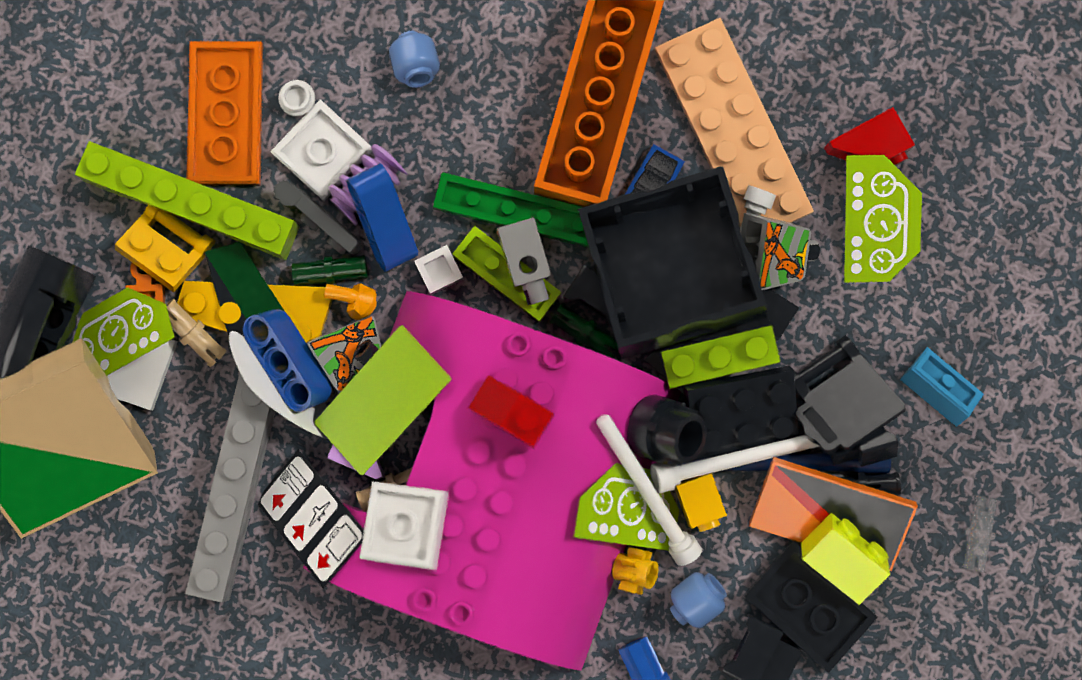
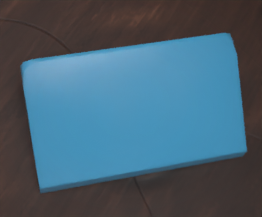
M926 347L900 379L956 427L971 415L984 395L928 347Z

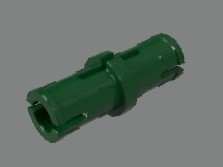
M326 256L324 260L292 263L294 286L314 283L335 285L336 281L367 279L366 256L333 259L332 256Z
M562 303L557 311L567 317L569 321L567 322L554 314L550 323L576 338L577 341L575 343L582 347L584 344L594 352L614 359L616 355L604 348V345L606 344L618 352L616 340L597 328L596 325L598 323L592 319L588 322L567 307L566 304Z

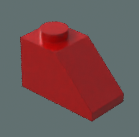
M894 107L829 141L824 149L828 155L845 160L846 156L885 155L897 166L908 159L906 153L915 144Z
M489 375L468 407L471 411L533 449L555 415L524 394Z

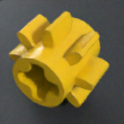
M628 547L627 554H618L613 563L612 575L615 580L621 581L618 587L619 590L642 595L643 588L651 589L654 586L658 577L659 567L657 562L650 560L652 552Z

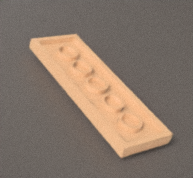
M721 18L656 46L655 52L711 169L720 166L724 168L737 208L739 227H741L744 213L747 211V208L744 207L746 200L743 198L748 185L776 195L772 208H767L765 215L761 214V216L792 223L812 214L814 210Z

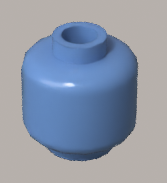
M406 31L399 35L389 47V57L393 73L399 82L409 87H422L429 84L438 73L440 62L435 43L430 36L416 31Z
M695 572L672 589L671 600L673 606L670 607V611L681 625L689 623L695 628H702L725 610L724 598L727 597L723 586L712 574L707 573L704 575L700 572Z

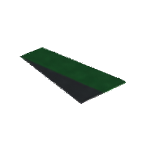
M240 241L204 252L220 307L224 303L233 302L241 310V317L236 323H225L228 336L232 331L243 335L244 322L252 315L272 309L284 311Z

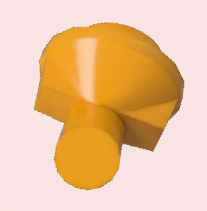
M362 283L354 285L353 288L326 284L324 298L348 302L346 312L352 319L360 320L368 317L375 310L377 294L371 287H367Z

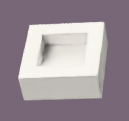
M447 245L414 261L431 295L464 280Z

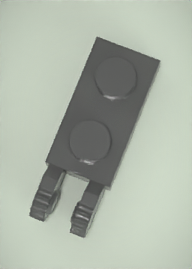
M283 180L273 187L274 196L277 197V200H280V203L285 207L301 210L303 213L299 218L314 231H317L319 227L330 236L326 242L340 254L344 255L348 251L351 254L357 255L364 247V243L301 188H297V185Z

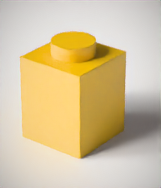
M712 473L693 477L675 486V491L688 527H698L699 532H703L719 526V518L727 516Z

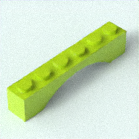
M91 141L88 142L75 172L78 178L88 184L179 216L283 260H287L300 228L292 219Z

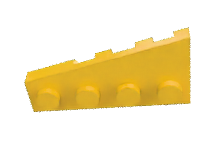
M184 281L177 303L195 321L200 320L205 326L227 332L225 323L234 324L240 319L241 310L237 304L227 302L220 307L213 282ZM268 285L305 342L322 335L332 303V299L324 298L325 287Z

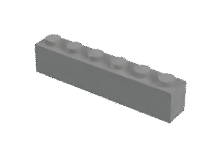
M240 373L185 593L186 595L221 603L229 601L276 412L249 388Z

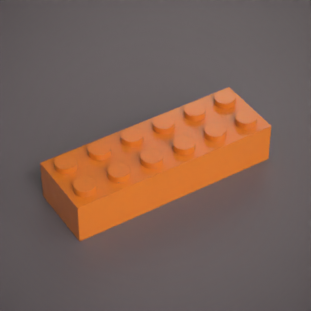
M664 0L587 1L535 180V195L582 207L608 200Z

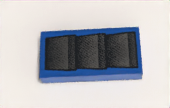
M653 144L625 195L652 191L676 179L685 161Z

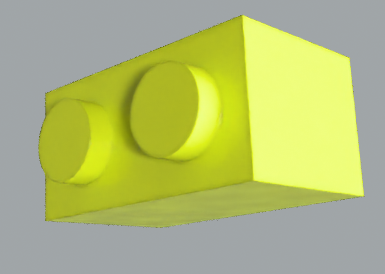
M832 513L801 542L802 560L858 605L890 576L888 554L876 542L868 543L860 536L859 530L849 520L845 518L840 520Z

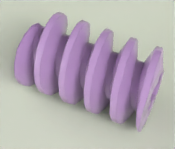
M376 144L371 146L375 158L365 154L360 157L364 168L355 164L350 166L354 176L381 163L389 173L392 182L396 185L400 184L396 174L397 171L408 175L384 148ZM342 174L339 177L343 186L342 189L333 184L328 187L332 195L330 200L356 226L358 224L354 215L356 208L346 184V179L350 177Z

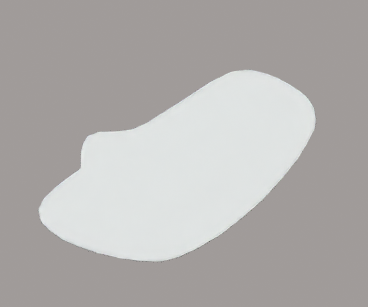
M230 332L229 344L234 360L249 388L269 407L292 423L315 435L328 439L314 423L327 408L326 404L323 402L303 411L290 409L255 356L245 337L238 332Z

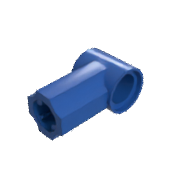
M647 636L618 649L632 680H671L666 671L663 672L655 650Z

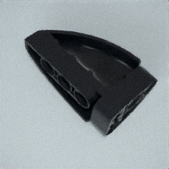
M30 245L27 246L10 281L0 309V379L21 371L31 362L35 361V349L40 344H46L47 354L68 345L77 325V314L96 278L95 275ZM61 310L64 315L63 323L59 327L53 328L50 322L51 316L54 312Z

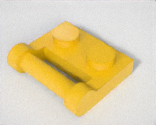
M148 205L144 213L115 243V251L174 293L205 258L204 252L211 250L215 240L207 234L202 236L173 214ZM158 221L194 247L193 250L187 254L151 227Z

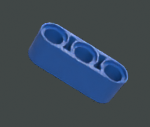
M379 163L346 179V184L374 257L381 269L387 272L417 257V246L392 179L385 167Z
M272 309L252 315L246 319L243 325V335L288 407L294 411H303L326 402L332 392L330 380L287 313L281 309Z

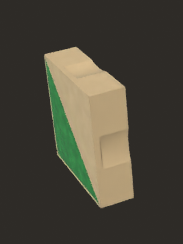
M82 338L31 362L21 371L0 379V511L21 539L158 473L155 452L151 443L130 411L114 395L108 377Z

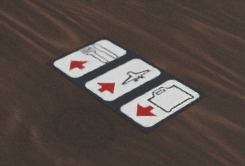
M298 449L262 492L258 506L324 589L362 544L364 529Z

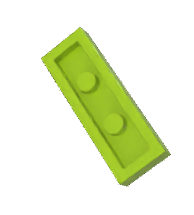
M476 226L471 229L452 254L459 262L538 322L542 320L562 294L561 291L543 278L549 299L528 305L522 285L513 286L501 245ZM520 261L523 273L532 271L531 268Z
M772 325L661 352L671 389L781 363Z

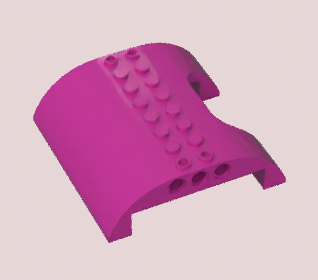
M406 291L390 336L399 326L403 325L451 377V381L434 398L432 417L406 486L449 492L437 570L359 559L361 544L331 579L330 583L387 607L507 651L552 665L582 671L614 581L612 575L613 563L618 554L624 553L626 548L625 544L574 537L580 497L615 463L622 465L597 426V419L602 415H609L629 446L627 438L628 423L637 404L649 395H659L678 401L681 392L677 388L671 389L669 383L653 375L581 346L456 302L427 294ZM488 375L524 394L555 414L534 449L468 409ZM634 454L642 468L650 469L651 464L656 463ZM343 503L364 529L367 512Z

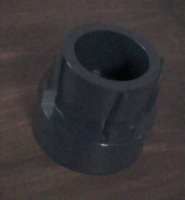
M649 395L637 404L631 414L627 430L628 443L632 452L637 456L664 465L670 462L681 466L682 462H692L701 453L707 434L705 421L701 416L697 415V410L687 408L683 402L659 395Z

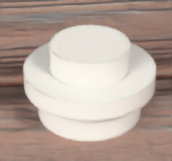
M293 80L281 88L278 98L279 104L288 115L295 117L304 116L315 104V93L308 83L301 80Z

